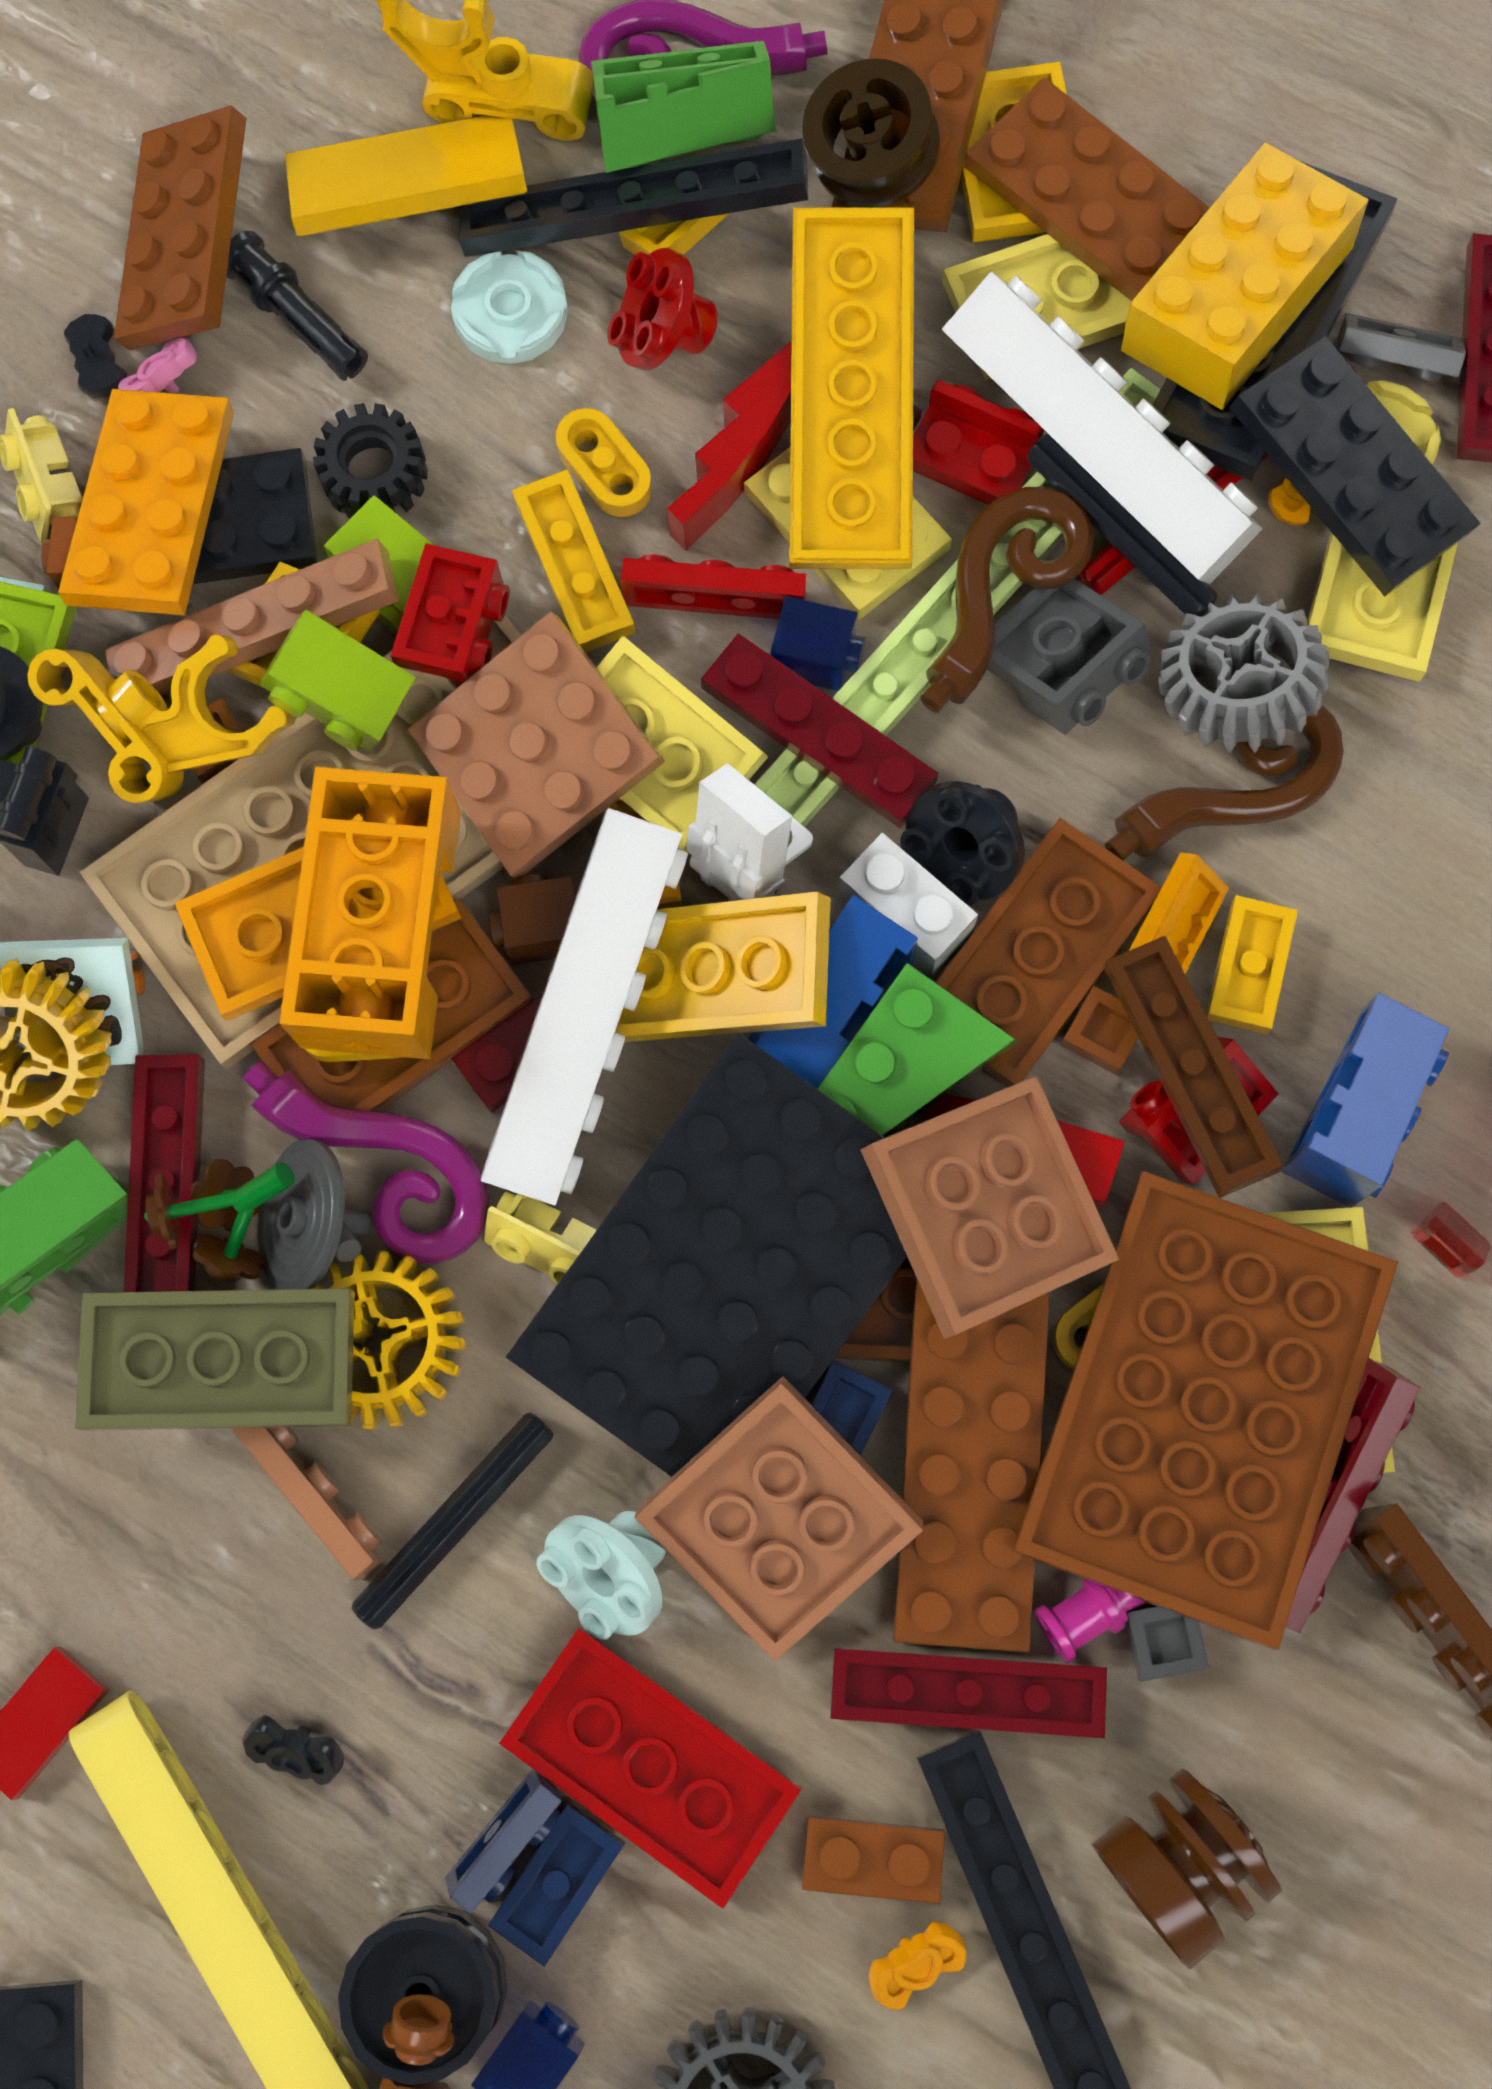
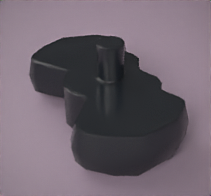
M84 314L71 321L64 330L65 340L69 344L70 352L76 359L74 367L79 374L78 387L85 395L93 398L110 397L112 389H119L120 381L127 377L125 370L115 364V354L108 345L114 330L113 324L106 317L97 314Z
M267 1715L255 1719L242 1738L245 1753L253 1762L266 1763L268 1767L275 1771L288 1772L299 1779L311 1778L319 1785L329 1784L337 1776L344 1764V1754L333 1738L327 1736L310 1738V1729L303 1725L299 1726L297 1730H285Z

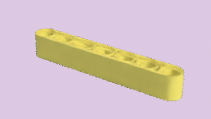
M129 1690L69 1731V1739L78 1760L266 2089H369L356 2063L145 1702L134 1691Z

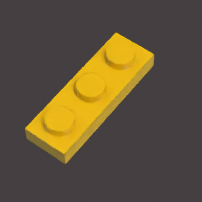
M568 469L512 490L516 507L567 627L586 653L615 642L622 636L627 637L635 634L632 617Z

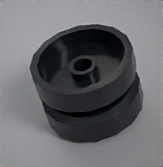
M436 1904L407 1909L366 1937L346 1965L338 1995L341 2029L355 2056L380 2077L408 2085L443 2080L468 2064L499 2021L507 1992L504 1957L490 1931L467 1912ZM415 1983L426 1984L430 1987L433 1997L447 2004L451 2011L450 2022L452 2023V2031L450 2033L455 2036L454 2044L450 2051L443 2056H437L434 2061L425 2065H411L403 2062L397 2057L395 2048H389L383 2039L384 2025L392 2022L393 2009L396 2003L407 1996L424 1993H414L413 1985Z

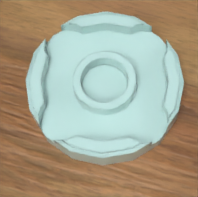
M516 250L517 255H502L501 251L484 254L468 264L454 282L451 294V312L456 333L468 350L487 361L510 365L533 360L551 349L565 328L568 306L562 279L550 263L531 252Z

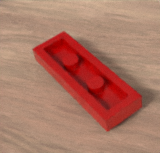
M657 554L644 555L639 559L623 558L620 581L626 606L804 622L806 573H795L792 569L782 565H766L760 569L737 568L726 561L714 559L702 561L700 564L679 563L666 556Z

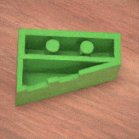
M764 41L591 61L605 173L729 142H750L757 140L762 134L775 131L770 58Z
M906 963L818 1089L887 1138L1019 1041Z
M78 1138L63 1149L54 1147L42 1153L32 1162L28 1173L8 1188L5 1185H0V1316L10 1307L18 1315L24 1312L35 1302L27 1291L59 1267L63 1272L67 1273L127 1220V1193Z

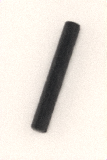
M1048 433L1033 444L1027 456L1028 463L1055 489L1066 492L1073 497L1086 511L1091 524L1185 615L1189 613L1202 617L1208 609L1209 602L1215 603L1217 599L1216 591L1207 583L1198 580Z
M531 1412L524 1414L353 1601L351 1609L365 1625L372 1629L381 1628L552 1440L554 1435L552 1430L538 1416Z

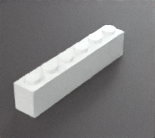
M991 271L942 330L1198 580L1211 584L1263 529L1250 517L1258 509L1256 504L1232 482L1222 490L1207 475L1214 464L1191 442L1186 440L1180 448L1163 433L1171 423L1144 398L1135 406L1120 391L1127 381L1102 357L1092 365L1077 350L1084 342V339L1062 318L1057 316L1050 324L1039 314L1035 308L1042 299L1016 275L1007 283Z
M610 808L606 810L481 1174L482 1182L555 1206L560 1191L572 1194L584 1159L573 1155L581 1130L593 1133L604 1102V1096L594 1093L602 1069L610 1072L614 1071L624 1044L625 1035L615 1032L623 1008L635 1010L644 986L646 974L636 971L643 948L656 949L666 921L667 913L657 910L665 886L676 889L686 863L688 852L678 849L682 837L681 833Z

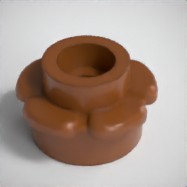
M423 1994L407 1996L399 2000L394 2006L392 2022L384 2025V2042L389 2048H395L397 2057L407 2064H429L437 2056L445 2055L454 2044L455 2036L450 2033L452 2031V2023L450 2022L451 2011L446 2003L436 1997Z

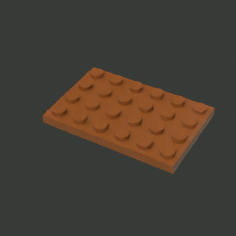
M1142 1171L1115 1246L1120 1260L1108 1266L1012 1552L1269 1649L1279 1650L1398 1261Z

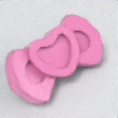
M185 336L165 342L161 352L147 358L140 365L136 374L120 381L118 388L121 390L161 392L165 389L168 393L176 394L179 391V387L173 380L179 377L185 369L192 366L197 360L198 354L193 343Z

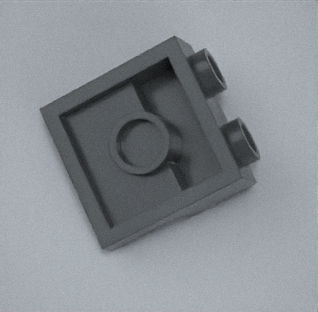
M1074 579L1072 582L1057 589L1034 588L995 624V643L987 670L1018 691L1022 706L1066 735L1078 723L1082 726L1093 724L1101 716L1105 708L1106 697L1118 685L1124 683L1130 686L1137 683L1145 674L1149 666V656L1152 654L1146 627L1143 622Z

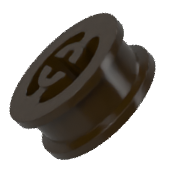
M876 58L847 64L831 73L819 84L805 108L802 134L806 150L813 162L820 183L830 195L842 203L858 208H879L894 204L915 192L925 182L935 166L940 150V132L933 113L930 96L922 80L912 70L900 63ZM891 109L899 110L910 118L908 131L901 141ZM842 128L853 160L843 158L833 151L835 140Z

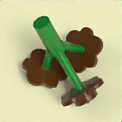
M215 1159L205 1167L204 1179L198 1180L192 1185L191 1195L194 1200L175 1204L174 1194L171 1187L168 1186L165 1174H156V1189H154V1195L146 1197L144 1218L149 1222L152 1233L154 1235L162 1234L163 1239L168 1241L171 1250L179 1248L178 1239L181 1238L179 1217L196 1214L198 1223L206 1229H217L223 1226L225 1230L231 1232L229 1238L221 1240L211 1235L198 1236L193 1253L194 1259L204 1264L205 1270L217 1279L227 1282H236L241 1280L242 1277L254 1280L258 1278L266 1260L259 1252L244 1248L242 1241L252 1216L259 1213L260 1205L291 1187L295 1183V1176L291 1168L282 1162L277 1163L254 1178L252 1170L246 1166L234 1168L233 1164L228 1160Z

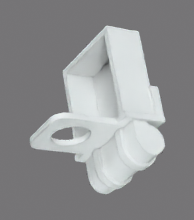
M727 763L699 782L696 821L688 826L686 851L692 855L690 866L700 874L703 882L710 887L714 886L729 901L774 896L775 891L785 884V879H783L785 866L812 846L813 836L791 814ZM789 835H791L792 842L788 846Z

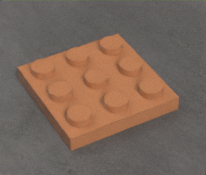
M552 611L407 729L440 777H447L455 798L509 874L516 878L524 876L665 762L562 620Z
M1037 1076L861 1149V1153L944 1339L955 1336L1120 1260Z
M784 1376L639 1506L634 1517L774 1661L778 1660L923 1531V1520Z

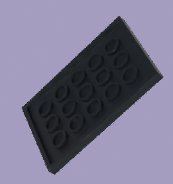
M738 1033L506 1355V1358L669 1476H674L782 1376L805 1398L907 1258L900 1238L861 1153V1149L885 1137L741 1033Z

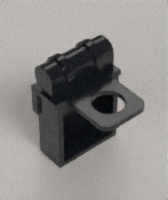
M26 747L20 763L14 764L0 760V843L24 866L59 876L89 797L77 785L78 775L67 763L59 761L54 755L34 747Z

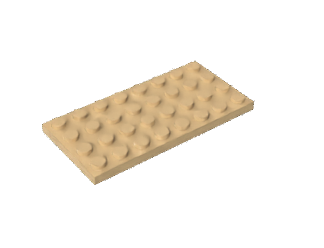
M504 616L501 622L494 621L488 641L493 643L492 659L521 636L506 616ZM392 651L383 656L390 662H392L390 657ZM402 668L416 678L380 742L369 750L360 745L357 750H351L336 743L324 733L325 724L304 712L302 717L296 718L293 726L278 734L262 754L238 759L79 872L209 1050L226 1070L254 1050L250 1045L251 1043L279 1025L283 997L226 1021L220 1015L174 903L304 847L315 767L440 777L407 729L457 689L453 679ZM458 800L461 818L454 872L441 871L454 902L465 897L504 868L502 862Z

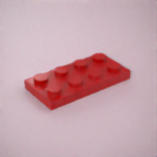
M578 1628L499 1742L501 1746L722 1909H724L802 1790V1787L582 1628Z

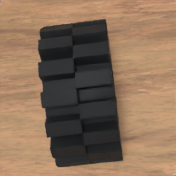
M364 403L354 405L356 416L349 418L344 409L335 413L339 425L334 427L326 421L321 427L325 440L316 438L313 446L317 455L313 456L314 467L332 506L339 512L344 508L347 517L351 518L375 495L394 512V507L399 504L408 512L414 506L411 494L421 498L425 490L422 479L427 480L428 478L426 458L413 424L410 421L406 423L403 414L396 409L389 416L385 405L377 403L374 404L373 414H368ZM383 448L393 455L391 468L379 477L357 479L349 472L350 461L363 450Z

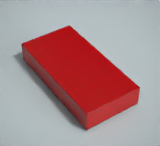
M54 1647L0 1710V1791L11 1801L19 1799L69 1740V1731L84 1721L110 1691L108 1687L62 1647Z

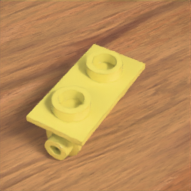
M8 409L5 434L0 435V460L5 471H14L19 484L16 487V498L22 519L25 522H33L39 541L43 543L47 539L49 525H52L53 516L78 518L83 499L73 472L52 475L49 473V471L67 469L69 462L56 426L48 422L46 417L40 415L32 416L25 420L24 424L20 425L15 409Z
M506 1191L497 1207L490 1206L488 1209L484 1243L491 1246L503 1259L516 1264L525 1263L548 1275L557 1285L596 1232V1229L572 1218L563 1234L559 1235L552 1230L560 1219L561 1211L539 1200L521 1194L514 1195Z

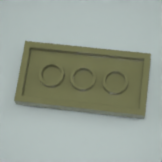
M347 1288L82 1293L75 1429L94 1431L351 1426L355 1292Z

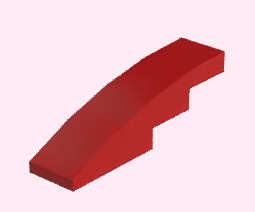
M792 341L723 399L724 429L695 453L697 482L667 507L670 536L685 551L729 510L744 491V482L765 465L791 423Z

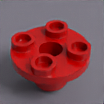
M660 248L649 255L643 252H638L634 255L627 268L626 282L628 287L625 291L620 310L614 314L609 323L607 332L609 344L619 349L621 358L626 364L644 371L652 370L661 365L675 348L689 354H698L705 350L715 335L718 324V312L712 300L693 293L694 277L687 257L670 248Z

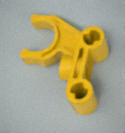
M376 0L382 13V30L427 76L422 108L433 120L439 123H447L472 118L473 114L533 121L543 134L560 141H574L584 135L594 89L592 71L578 61L528 54L523 44L510 37L491 39L495 16L491 10L489 0H464L462 14L465 18L458 21H443L429 17L416 10L407 0Z
M226 635L210 636L207 643L198 652L177 665L171 684L172 705L169 709L159 692L141 674L135 670L127 669L115 680L97 658L81 650H44L32 660L27 674L29 687L34 696L43 703L52 706H79L117 754L110 762L108 770L109 783L116 795L124 801L131 803L162 801L173 797L182 787L184 770L260 755L278 734L293 726L296 721L295 716L277 706L269 707L256 726L241 733L227 730L213 719L206 706L205 698L208 676L218 664L235 656L238 652L236 641ZM65 667H69L72 671L73 680L69 689H65L62 684L61 676ZM145 760L152 768L148 773L142 765ZM145 775L148 782L151 784L149 788H147L142 782V779L145 777Z

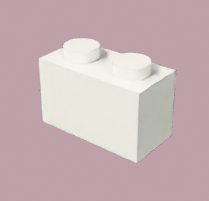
M881 833L839 877L838 900L844 906H846L852 895H855L918 937L913 965L931 980L963 947L974 932L978 914L884 833Z

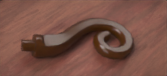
M1024 487L1016 489L990 503L971 524L963 539L957 563L956 629L946 648L927 669L926 676L930 686L920 696L922 703L932 712L939 713L949 701L963 704L986 673L995 643L990 563L997 543L1006 532L1024 521L1042 520L1053 524L1061 531L1065 538V549L1061 557L1053 561H1044L1038 559L1034 554L1037 537L1033 530L1023 528L1014 535L1008 544L1006 556L1009 567L1017 579L1026 585L1038 589H1057L1072 582L1086 567L1091 558L1094 545L1092 524L1083 507L1066 492L1050 487Z
M1323 705L1318 710L1317 716H1306V725L1303 727L1302 733L1310 744L1311 756L1305 768L1292 780L1280 786L1264 790L1179 787L1155 793L1139 801L1115 819V827L1118 833L1105 843V848L1123 861L1133 852L1141 857H1148L1172 837L1188 828L1267 823L1293 816L1307 809L1330 789L1342 765L1344 753L1342 734L1335 717ZM1237 742L1234 747L1239 761L1248 770L1267 777L1286 773L1295 766L1298 758L1297 750L1290 745H1282L1272 749L1266 747L1261 742L1256 753L1250 748L1248 742Z

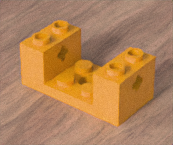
M315 767L279 1024L300 1048L420 1059L431 1058L438 995L427 978V968L440 871L454 872L461 810L447 777ZM363 888H376L384 894V903L380 911L369 918H357L349 913V902L352 896Z

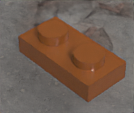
M808 1815L802 1890L940 1904L945 1830Z

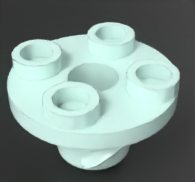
M634 1511L619 1513L609 1524L589 1516H569L563 1519L548 1534L544 1551L537 1558L536 1565L541 1576L551 1585L558 1587L566 1600L578 1611V1618L583 1628L589 1634L601 1640L608 1639L613 1633L627 1636L642 1633L659 1616L662 1608L661 1587L653 1569L663 1560L666 1550L634 1518L636 1514Z

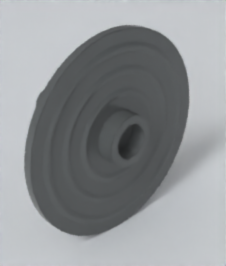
M309 1139L298 1140L284 1150L274 1164L276 1165L279 1162L287 1164L294 1173L295 1183L260 1205L258 1219L259 1253L266 1260L263 1267L264 1273L276 1290L315 1288L327 1273L334 1256L341 1262H350L359 1255L361 1245L355 1237H366L372 1226L371 1215L368 1212L345 1209L342 1173L332 1150L319 1140Z

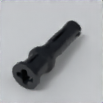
M250 230L236 234L231 239L226 277L231 280L237 279L251 293V301L258 309L268 313L274 312L327 364L339 379L347 381L348 377L352 379L358 375L367 363V351L354 339H351L298 286L299 281L295 270L285 262L278 263L264 249L263 239L257 233Z

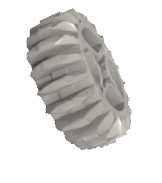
M1258 592L1250 603L1239 604L1232 593L1225 607L1218 608L1209 602L1208 609L1203 617L1186 613L1185 619L1182 622V630H1170V637L1167 640L1168 648L1162 650V655L1159 659L1161 676L1158 678L1159 691L1165 700V708L1170 719H1179V727L1183 730L1185 736L1199 731V739L1205 748L1215 740L1222 739L1224 747L1229 754L1237 742H1248L1250 748L1256 753L1261 744V739L1269 738L1281 746L1283 739H1285V729L1302 733L1303 727L1306 725V716H1317L1318 710L1321 707L1322 696H1325V692L1329 687V672L1326 671L1329 669V652L1326 650V645L1322 644V635L1319 632L1318 625L1307 626V618L1304 615L1303 609L1287 614V606L1282 598L1271 606H1264ZM1274 653L1281 657L1292 670L1281 667V660L1270 656V654ZM1195 675L1206 678L1208 685L1217 689L1216 692L1212 693L1200 685L1195 679Z

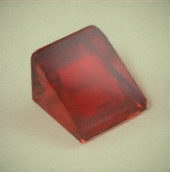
M1446 1202L1438 1204L1411 1232L1414 1235L1413 1238L1456 1278H1462L1478 1270L1486 1262L1491 1249L1490 1243Z

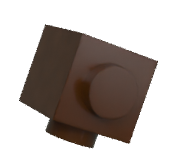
M530 874L515 878L511 881V886L497 888L499 909L489 910L490 928L495 948L505 946L512 965L555 959L577 896L572 876L548 880L546 875Z

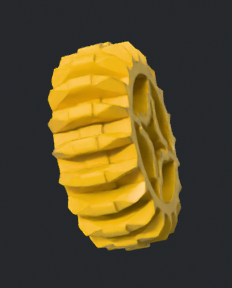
M16 958L13 961H8L0 971V1007L18 1008L13 1017L0 1016L1 1129L10 1126L16 1117L20 1119L28 1132L36 1128L42 1119L53 1128L56 1124L63 1121L67 1113L75 1116V1114L80 1113L88 1102L87 1099L96 1096L103 1085L101 1081L103 1078L101 1076L106 1074L111 1064V1056L106 1054L105 1051L111 1044L112 1033L97 1029L104 1020V1010H87L84 1007L90 998L89 989L78 990L75 994L66 988L69 983L68 972L60 973L54 981L46 978L44 961L35 963L26 974ZM21 1030L20 1039H14ZM18 1043L24 1044L26 1048L21 1047ZM25 1052H30V1053L28 1054V1056L25 1058V1060L23 1061L24 1053H25ZM52 1071L64 1074L63 1077L48 1082L26 1081L29 1075L32 1074L49 1076Z
M379 1251L375 1258L373 1271H370L367 1260L359 1253L350 1263L352 1275L347 1276L337 1264L330 1265L327 1271L328 1276L334 1283L329 1289L350 1288L355 1292L357 1300L354 1301L353 1362H366L370 1377L376 1379L379 1392L360 1393L352 1391L351 1423L361 1408L362 1427L367 1430H376L380 1422L381 1410H384L390 1426L398 1428L404 1424L403 1404L407 1403L410 1410L421 1418L428 1413L427 1405L420 1397L423 1392L427 1390L431 1395L440 1400L447 1396L448 1392L445 1387L435 1382V1379L440 1371L451 1377H458L461 1372V1367L452 1361L446 1360L445 1355L446 1351L461 1352L466 1350L467 1342L463 1338L447 1336V1331L463 1325L465 1318L459 1311L441 1313L442 1310L453 1302L456 1296L448 1287L430 1294L439 1279V1275L431 1268L423 1271L414 1279L417 1271V1262L414 1258L405 1256L393 1273L392 1256L387 1251ZM318 1283V1285H317L315 1288H313V1289H326V1288H325L324 1286H322L321 1284ZM392 1289L412 1296L418 1302L425 1317L410 1320L408 1317L389 1319L384 1305L378 1300L376 1290ZM374 1320L378 1322V1327L388 1334L392 1331L396 1332L391 1335L390 1339L381 1342L382 1353L379 1354L380 1360L376 1358L377 1353L367 1347H364L362 1350L358 1348L364 1346V1342L373 1339V1328L376 1327ZM428 1337L426 1351L421 1363L407 1380L398 1385L397 1379L401 1378L399 1361L402 1354L408 1348L421 1344V1339Z

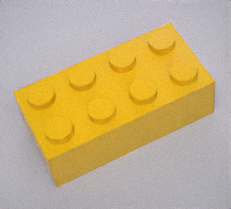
M1265 142L1129 304L1121 351L1223 410L1353 249L1369 199Z

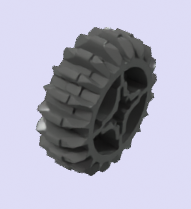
M750 2007L744 2008L741 2021L742 2029L731 2030L730 2017L725 2009L716 2011L715 2028L717 2035L710 2037L705 2026L699 2020L692 2022L689 2025L688 2031L696 2048L692 2051L683 2042L673 2039L668 2045L667 2053L671 2060L679 2067V2070L667 2065H657L652 2077L664 2089H687L695 2075L705 2067L711 2078L712 2089H835L833 2080H810L825 2066V2058L821 2052L811 2053L801 2060L797 2057L807 2041V2035L803 2030L798 2029L793 2032L785 2044L778 2040L782 2030V2016L773 2014L768 2020L765 2033L755 2031L756 2013L755 2009ZM734 2053L758 2055L773 2062L782 2071L776 2075L770 2072L758 2079L747 2078L735 2069L731 2061L727 2062L724 2055Z

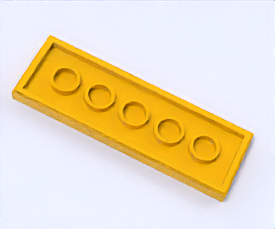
M793 208L790 569H912L914 208Z

